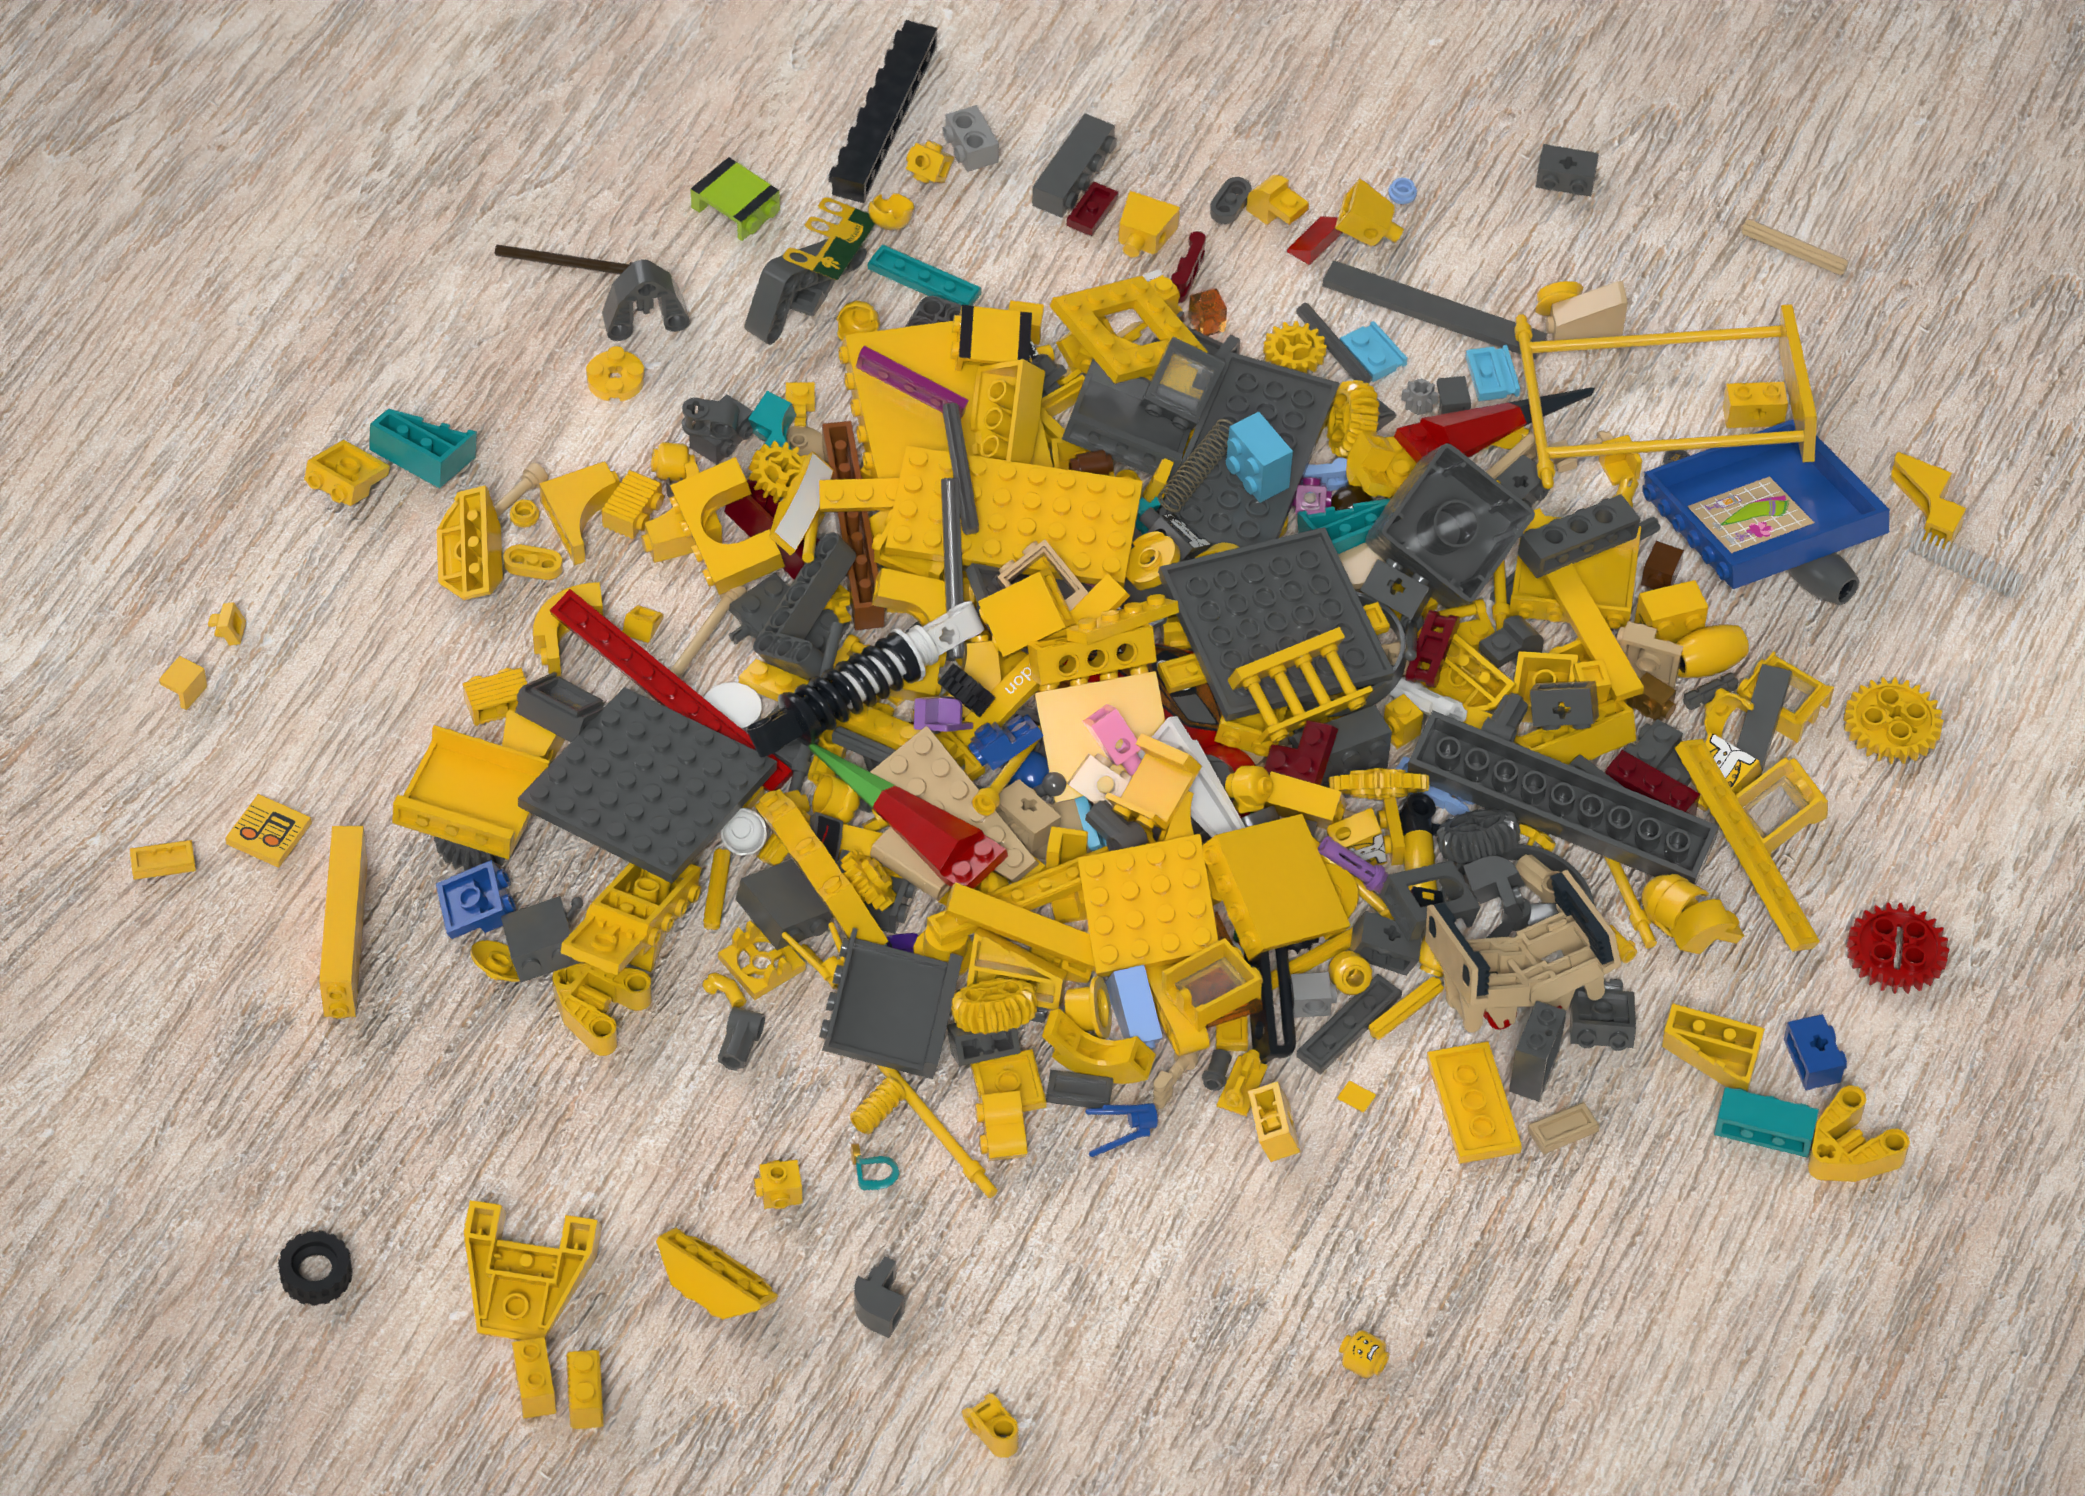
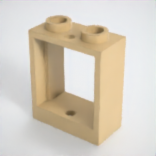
M1045 539L1039 544L1037 541H1034L1022 552L1024 556L1017 562L1010 560L999 569L1000 575L997 577L998 584L1004 589L1012 585L1010 582L1044 556L1074 592L1065 600L1069 611L1089 593Z

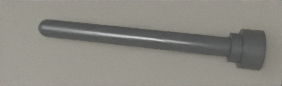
M1402 614L1400 623L1405 633V658L1408 661H1414L1417 657V632L1422 628L1424 619L1421 614L1417 622Z

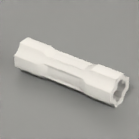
M1401 677L1399 683L1390 692L1394 699L1405 694L1428 716L1434 710L1461 722L1466 720L1467 710L1464 709L1463 703L1430 691L1418 682L1406 681L1405 677Z

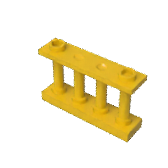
M1340 627L1239 667L1227 679L1232 690L1240 687L1249 690L1268 726L1258 738L1260 744L1269 740L1272 743H1277L1289 736V732L1305 726L1307 720L1315 722L1347 708L1350 711H1354L1367 703V697L1373 692L1371 685L1357 691L1337 653L1339 644L1345 638ZM1321 655L1322 658L1327 659L1346 696L1333 701L1330 700L1311 664L1312 658ZM1295 665L1297 669H1301L1320 705L1319 707L1305 712L1285 674L1287 668ZM1267 676L1275 679L1294 717L1279 723L1259 684L1261 682L1260 679Z

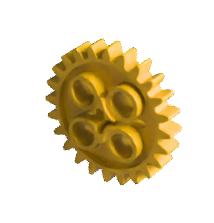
M1881 677L1879 685L1870 680L1868 688L1860 685L1858 693L1852 692L1850 700H1847L1843 718V721L1846 722L1844 730L1850 732L1849 741L1858 740L1857 750L1864 747L1867 748V757L1876 753L1877 761L1879 762L1886 756L1890 764H1893L1895 758H1899L1902 764H1905L1907 756L1917 761L1919 753L1926 757L1929 748H1935L1942 732L1944 721L1941 719L1942 710L1936 709L1937 700L1929 701V691L1922 694L1919 693L1921 685L1918 684L1914 688H1910L1909 680H1906L1901 685L1898 684L1897 677L1893 678L1892 683H1887L1886 679Z
M1374 768L1350 771V775L1329 777V788L1341 791L1345 795L1352 796V798L1383 800L1391 799V797H1408V793L1429 790V775L1407 773L1406 770Z

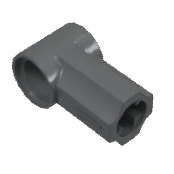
M1517 694L1504 695L1492 718L1488 717L1485 720L1481 730L1514 742L1517 728L1527 712L1528 704Z
M1106 800L1097 802L1086 814L1085 820L1106 840L1109 851L1145 845L1148 842L1147 834L1141 825L1135 821L1127 822L1122 816L1112 810L1113 807Z
M735 1006L732 1008L726 1027L727 1034L718 1054V1062L722 1063L727 1069L735 1071L745 1067L754 1041H759L763 1032L765 1014Z

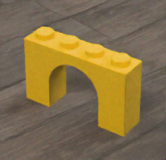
M736 457L670 485L674 495L669 498L675 514L682 513L684 521L680 522L684 534L687 539L693 537L696 544L691 546L698 563L704 561L707 568L702 571L709 587L715 585L719 595L785 567L775 541L769 537L770 530L734 544L716 542L706 534L708 520L715 511L751 494L747 480Z
M881 568L876 576L872 605L908 613L917 619L923 627L946 613L945 581ZM947 651L939 655L938 662L925 666L926 674L921 681L907 683L903 680V689L894 691L890 688V696L915 701V698L939 696L942 687L938 684V681L941 679L938 677L939 668L944 667Z

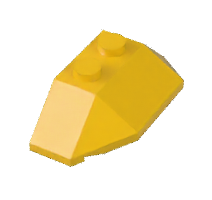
M484 485L457 492L454 498L455 502L447 510L437 528L438 583L462 600L492 594L503 580L501 525L489 490Z
M1437 627L1434 631L1442 633L1443 628ZM1422 628L1417 632V640ZM1455 634L1440 672L1437 687L1426 686L1425 682L1420 681L1430 691L1441 696L1453 698L1464 705L1485 712L1497 709L1503 696L1509 695L1517 686L1507 675L1458 634ZM1422 662L1421 668L1429 670L1431 664Z
M678 1228L658 1236L656 1243L671 1286L679 1290L687 1299L694 1300L706 1308L711 1315L723 1320L761 1310L777 1301L779 1295L773 1291L770 1284L764 1278L714 1245L697 1237L685 1235V1232Z

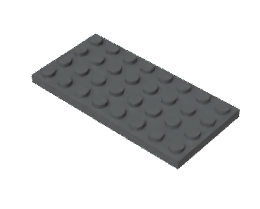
M1228 351L1224 360L1226 363L1201 414L1179 468L1190 457V454L1197 448L1208 432L1212 430V427L1219 419H1227L1235 424L1260 412L1293 451L1289 488L1260 503L1253 494H1249L1245 490L1243 482L1238 476L1228 470L1225 462L1227 452H1225L1222 459L1218 461L1217 465H1214V469L1211 470L1210 474H1207V478L1203 479V482L1196 488V491L1192 493V496L1189 497V500L1185 502V505L1181 507L1179 512H1170L1162 506L1159 515L1176 514L1207 539L1211 546L1225 542L1244 547L1279 538L1295 499L1298 485L1302 482L1335 401L1340 383ZM1219 422V425H1224L1228 428L1231 426L1227 422ZM1219 426L1222 431L1229 435L1228 429ZM1219 432L1223 438L1228 440L1227 437H1225L1223 434H1221V432ZM1215 436L1220 443L1226 445L1222 439ZM1212 441V443H1213L1216 447H1218L1219 449L1223 450L1222 447H1221L1219 444H1217L1216 442ZM1208 445L1213 452L1219 454L1216 449ZM1204 450L1210 457L1215 459L1209 451ZM1200 454L1202 458H1204L1207 462L1212 464V462L1207 457ZM1197 459L1201 465L1208 468V466L1204 462ZM1194 464V466H1195L1198 470H1200L1201 472H1204L1201 467H1199L1198 465ZM1190 468L1195 475L1201 477L1195 470ZM1186 473L1192 480L1197 482L1192 475ZM1182 477L1186 483L1193 486V484L1189 480ZM1179 482V484H1180L1183 488H1185L1186 490L1190 491V490L1187 488V486H1185L1183 483ZM1175 486L1180 493L1186 495L1180 488ZM1171 491L1177 498L1182 500V498L1178 494ZM1167 494L1168 498L1172 502L1178 504L1172 496ZM1167 498L1164 502L1169 507L1175 510L1179 509L1178 506L1172 504Z

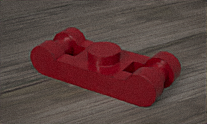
M1194 231L1189 235L1190 247L1188 248L1186 258H1180L1177 272L1171 276L1172 283L1176 285L1180 293L1178 303H1183L1187 299L1205 257L1206 236L1200 231Z
M1428 611L1417 640V657L1414 661L1409 662L1405 677L1406 681L1416 683L1418 680L1425 682L1426 686L1437 687L1440 672L1452 639L1459 627V617L1453 615L1445 617L1441 616L1438 611ZM1437 627L1443 628V632H1436L1434 629ZM1422 662L1431 664L1429 670L1420 669Z

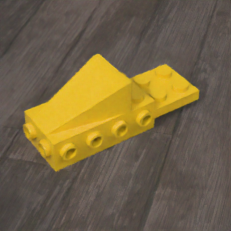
M629 863L590 904L585 919L562 942L560 953L572 957L578 962L587 963L600 968L606 973L618 975L627 964L651 972L654 969L667 932L671 930L675 920L678 917L682 918L687 907L691 903L695 904L700 896L701 886L698 883L701 867L690 863L673 883H670Z

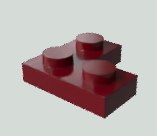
M1307 720L1298 749L1272 744L1264 769L1268 771L1269 775L1272 771L1321 786L1338 729L1333 725Z

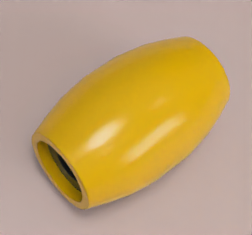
M1719 624L1695 630L1675 643L1683 646L1678 676L1681 678L1709 677L1722 673L1738 664L1749 652L1748 640L1742 628L1738 625Z

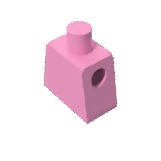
M1106 704L1082 722L1108 759L1116 766L1122 764L1131 776L1136 772L1142 761L1137 754L1141 749L1136 745V737L1118 710ZM1122 739V740H1123V745H1122V747L1119 748V749H1116V747H1115L1116 742H1117L1118 740Z

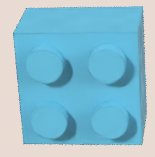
M1257 412L1229 426L1227 459L1225 462L1228 470L1232 474H1236L1243 482L1245 490L1249 494H1253L1261 503L1288 489L1293 451L1262 414Z

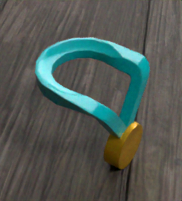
M851 1144L852 1164L856 1165L860 1189L865 1191L888 1188L896 1182L899 1177V1169L897 1163L892 1158L887 1156L863 1158L860 1154L859 1144ZM885 1163L892 1168L891 1174L884 1180H863L861 1164Z

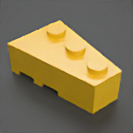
M978 927L974 933L966 987H969L970 984L980 983L981 980L989 981L992 978L994 980L1001 978H1015L1017 981L1024 980L1026 983L1031 984L1034 989L1038 1004L1036 1007L1056 1010L1063 1003L1067 971L991 931Z
M1672 1003L1664 1030L1662 1047L1723 1086L1732 1089L1739 1088L1748 1092L1761 1049L1765 1028Z

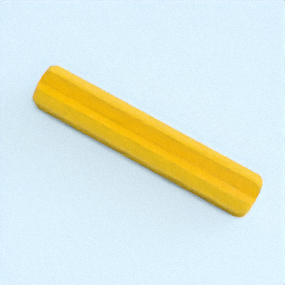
M718 848L714 851L703 918V926L707 930H718L721 924L731 859L730 851L727 849L722 850Z
M1434 976L1430 977L1368 1026L1370 1035L1381 1040L1443 992L1444 986L1442 981Z

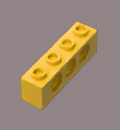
M1150 624L1089 645L1067 641V635L1027 643L1031 678L1041 686L1057 684L1059 686L1061 681L1089 679L1091 675L1118 673V670L1125 668L1131 670L1144 668L1149 663L1157 662L1153 627ZM1126 644L1124 653L1117 656L1119 646ZM1097 649L1095 659L1088 661L1089 653ZM1068 655L1066 665L1059 667L1060 659Z

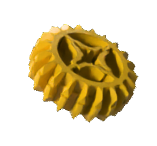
M1359 380L1342 382L1337 390L1335 401L1328 416V423L1326 425L1328 433L1326 436L1329 439L1328 445L1332 453L1338 457L1348 459L1349 452L1361 431L1377 435L1378 416L1380 415L1378 407L1380 403L1377 401V392L1369 383H1363V381Z
M992 978L989 981L981 980L980 983L970 984L969 987L960 989L959 992L954 994L951 1010L957 1028L965 1032H972L973 1034L983 1033L986 1035L992 1032L996 1034L1000 1031L1008 1032L1009 1029L1019 1028L1020 1025L1029 1023V1020L1035 1018L1037 1013L1036 1006L1038 1004L1032 985L1026 983V981H1017L1015 978H1001L997 980Z

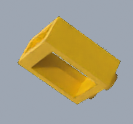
M1083 374L1042 398L1040 415L1050 449L1051 439L1062 438L1065 431L1053 417L1076 403L1085 379Z

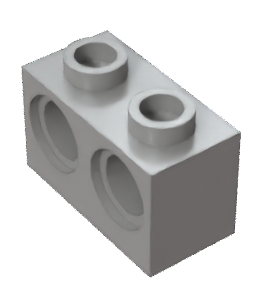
M977 105L946 114L945 127L942 129L943 136L947 143L952 144L957 162H962L967 172L998 163L999 143Z

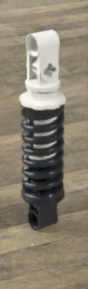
M966 601L954 606L947 613L923 627L915 625L906 634L900 629L895 628L891 630V633L886 638L877 640L874 646L869 645L865 647L861 654L855 653L849 657L848 661L837 663L834 669L825 670L821 677L811 678L807 685L797 686L794 693L784 692L778 696L779 710L752 723L746 728L759 757H766L779 751L784 745L796 738L802 744L809 746L822 736L823 731L835 729L837 725L836 719L844 723L849 721L850 712L855 715L861 714L864 709L863 703L868 707L875 706L877 702L876 695L881 699H887L890 696V688L894 691L903 689V680L907 683L921 681L926 674L925 666L938 662L939 655L984 631L985 628L972 601Z

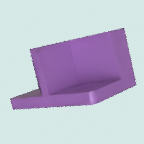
M953 696L915 698L914 729L922 730L925 726L931 731L943 732L973 729V722H962V702L959 699H953Z

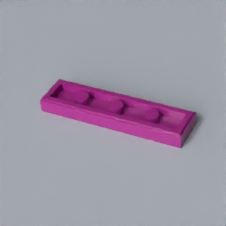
M863 346L860 351L856 368L940 412L943 411L944 404L957 403L962 419L969 400L866 346Z

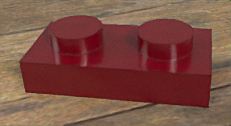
M1093 181L1067 217V226L1092 236L1117 202L1119 192Z

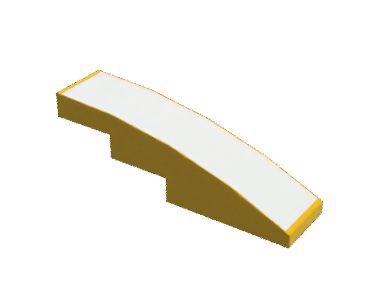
M813 451L804 458L800 474L792 479L787 497L779 502L769 535L790 556L796 551L820 507L819 480H831L834 471Z

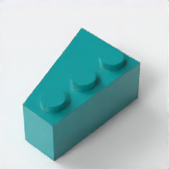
M1390 499L1355 503L1351 509L1335 511V507H1327L1323 513L1307 515V511L1297 512L1298 533L1325 527L1337 554H1340L1365 543L1370 528L1381 515Z

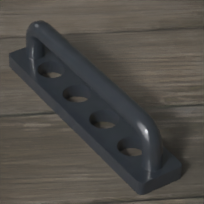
M1287 946L1275 949L1284 1039L1282 1046L1277 1045L1269 951L1262 952L1249 961L1244 952L1245 961L1251 967L1259 968L1263 979L1261 999L1255 998L1248 1002L1253 1050L1259 1052V1058L1263 1064H1267L1274 1058H1286L1296 1048Z

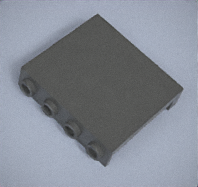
M1092 359L1062 440L1090 451L1104 449L1105 454H1111L1112 460L1150 475L1155 473L1162 459H1168L1174 462L1167 479L1169 481L1177 472L1191 430L1179 429L1171 424L1172 420L1162 415L1161 417L1152 416L1145 411V407L1139 405L1151 380L1139 377L1115 384L1099 364ZM1161 384L1158 385L1155 392L1192 411H1195L1200 401Z
M853 928L850 938H843L839 956L845 958L843 966H836L832 983L838 984L836 993L830 992L826 1010L831 1011L829 1020H823L819 1037L825 1039L822 1051L933 1079L939 1063L963 956L951 953L948 962L857 939L855 938L857 929Z

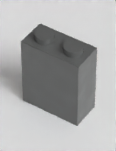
M792 859L743 877L740 880L735 900L776 950L789 945L782 937L783 932L788 933L799 943L804 939L820 936L828 931V924L832 914Z
M560 896L501 916L511 959L520 983L581 963L572 957L560 953L562 942L572 933L570 921Z

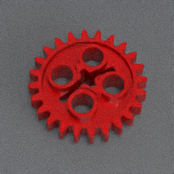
M1888 902L1886 903L1885 910L1882 911L1879 906L1874 905L1873 913L1865 910L1862 919L1858 917L1855 919L1854 927L1851 926L1846 944V947L1849 948L1847 957L1853 959L1852 969L1861 968L1860 978L1870 976V986L1878 981L1881 983V991H1884L1888 985L1892 986L1894 994L1897 993L1899 987H1903L1906 994H1909L1911 986H1914L1918 991H1922L1923 983L1932 986L1934 978H1940L1942 969L1945 970L1950 950L1947 948L1948 938L1942 937L1943 927L1935 928L1936 918L1928 921L1925 919L1926 911L1918 915L1915 914V906L1913 905L1906 911L1902 903L1898 904L1897 909H1893ZM1897 927L1901 928L1899 969L1894 968Z

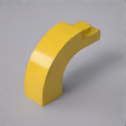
M600 582L579 584L566 588L553 595L538 611L533 624L534 655L541 654L542 666L548 665L549 674L556 672V677L561 676L559 644L565 634L571 631L553 617L549 610L571 589L603 615Z
M1061 1009L1050 1011L1042 1037L1055 1048L1052 1058L1075 1073L1114 1078L1113 1083L1129 1084L1148 1080L1156 1056L1137 1036L1122 1040H1105L1090 1035L1073 1022Z

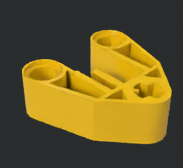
M578 963L554 971L552 974L554 999L563 1023L594 1054L599 1056L610 1055L617 1048L616 1023L613 1018L604 1014L608 1011L609 1004L611 1002L619 1003L631 1010L641 1011L649 1007L652 1002L651 978L646 972L625 967L618 975L606 973L600 968L587 963Z
M1845 1086L1837 1093L1816 1122L1808 1171L1811 1176L1818 1180L1857 1182L1896 1170L1904 1165L1910 1144L1909 1137L1904 1131L1895 1128L1886 1130L1876 1138L1866 1142L1863 1132L1860 1129L1856 1130L1853 1128L1862 1119L1867 1100L1866 1094L1857 1086Z

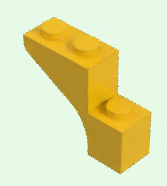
M1897 452L1894 458L1891 479L1924 513L1926 518L1924 529L1926 532L1922 540L1925 541L1928 534L1932 532L1928 543L1932 544L1935 536L1938 535L1935 546H1938L1941 539L1944 538L1945 540L1941 548L1945 549L1948 541H1951L1948 548L1949 551L1963 525L1966 512L1965 507L1944 499L1948 492L1952 473L1918 460L1913 456Z

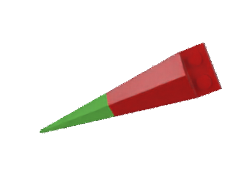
M814 743L809 745V749L849 785L915 851L931 870L951 888L955 883H959L974 889L1008 857L1006 848L984 835L983 830Z

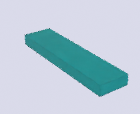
M883 244L868 262V270L927 296H936L959 305L973 306L981 295V287Z

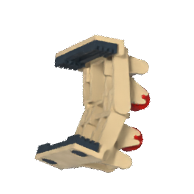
M1568 870L1550 876L1559 913L1516 932L1517 936L1514 938L1497 937L1466 940L1454 923L1456 922L1455 916L1445 903L1427 906L1425 941L1443 969L1446 1002L1451 1008H1455L1463 1019L1462 1023L1466 1031L1470 1033L1478 1031L1482 1027L1483 1016L1492 1028L1498 1030L1505 1029L1515 1023L1517 1007H1531L1535 1005L1536 1001L1567 1011L1575 990L1581 986H1584L1585 993L1591 1000H1598L1604 995V975L1621 966L1615 933ZM1560 949L1564 956L1551 963L1542 960V958Z

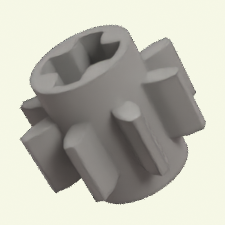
M1417 379L1413 382L1408 381L1407 389L1402 390L1401 399L1406 402L1405 409L1417 415L1425 414L1426 412L1431 413L1433 404L1438 403L1439 393L1434 392L1435 384H1430V382L1424 379Z

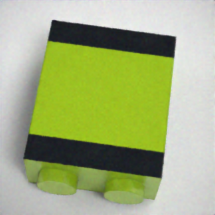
M730 157L726 158L690 188L691 208L700 213L709 205L737 223L738 239L741 241L750 234L757 232L765 221L773 218L780 210V191Z

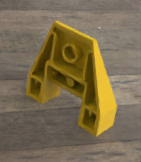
M470 1200L464 1227V1239L477 1333L520 1341L541 1337L546 1339L596 1260L602 1230L599 1221L566 1215L559 1249L501 1240L506 1218V1211L503 1206Z

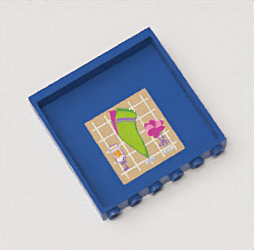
M1794 419L1755 433L1796 431ZM1817 435L1815 462L1802 461L1799 443L1797 442L1710 448L1644 472L1645 485H1643L1642 490L1646 500L1653 503L1660 515L1667 518L1673 525L1674 530L1677 533H1681L1689 546L1695 548L1702 556L1704 562L1709 564L1717 572L1718 577L1724 580L1732 589L1889 533L1890 509Z

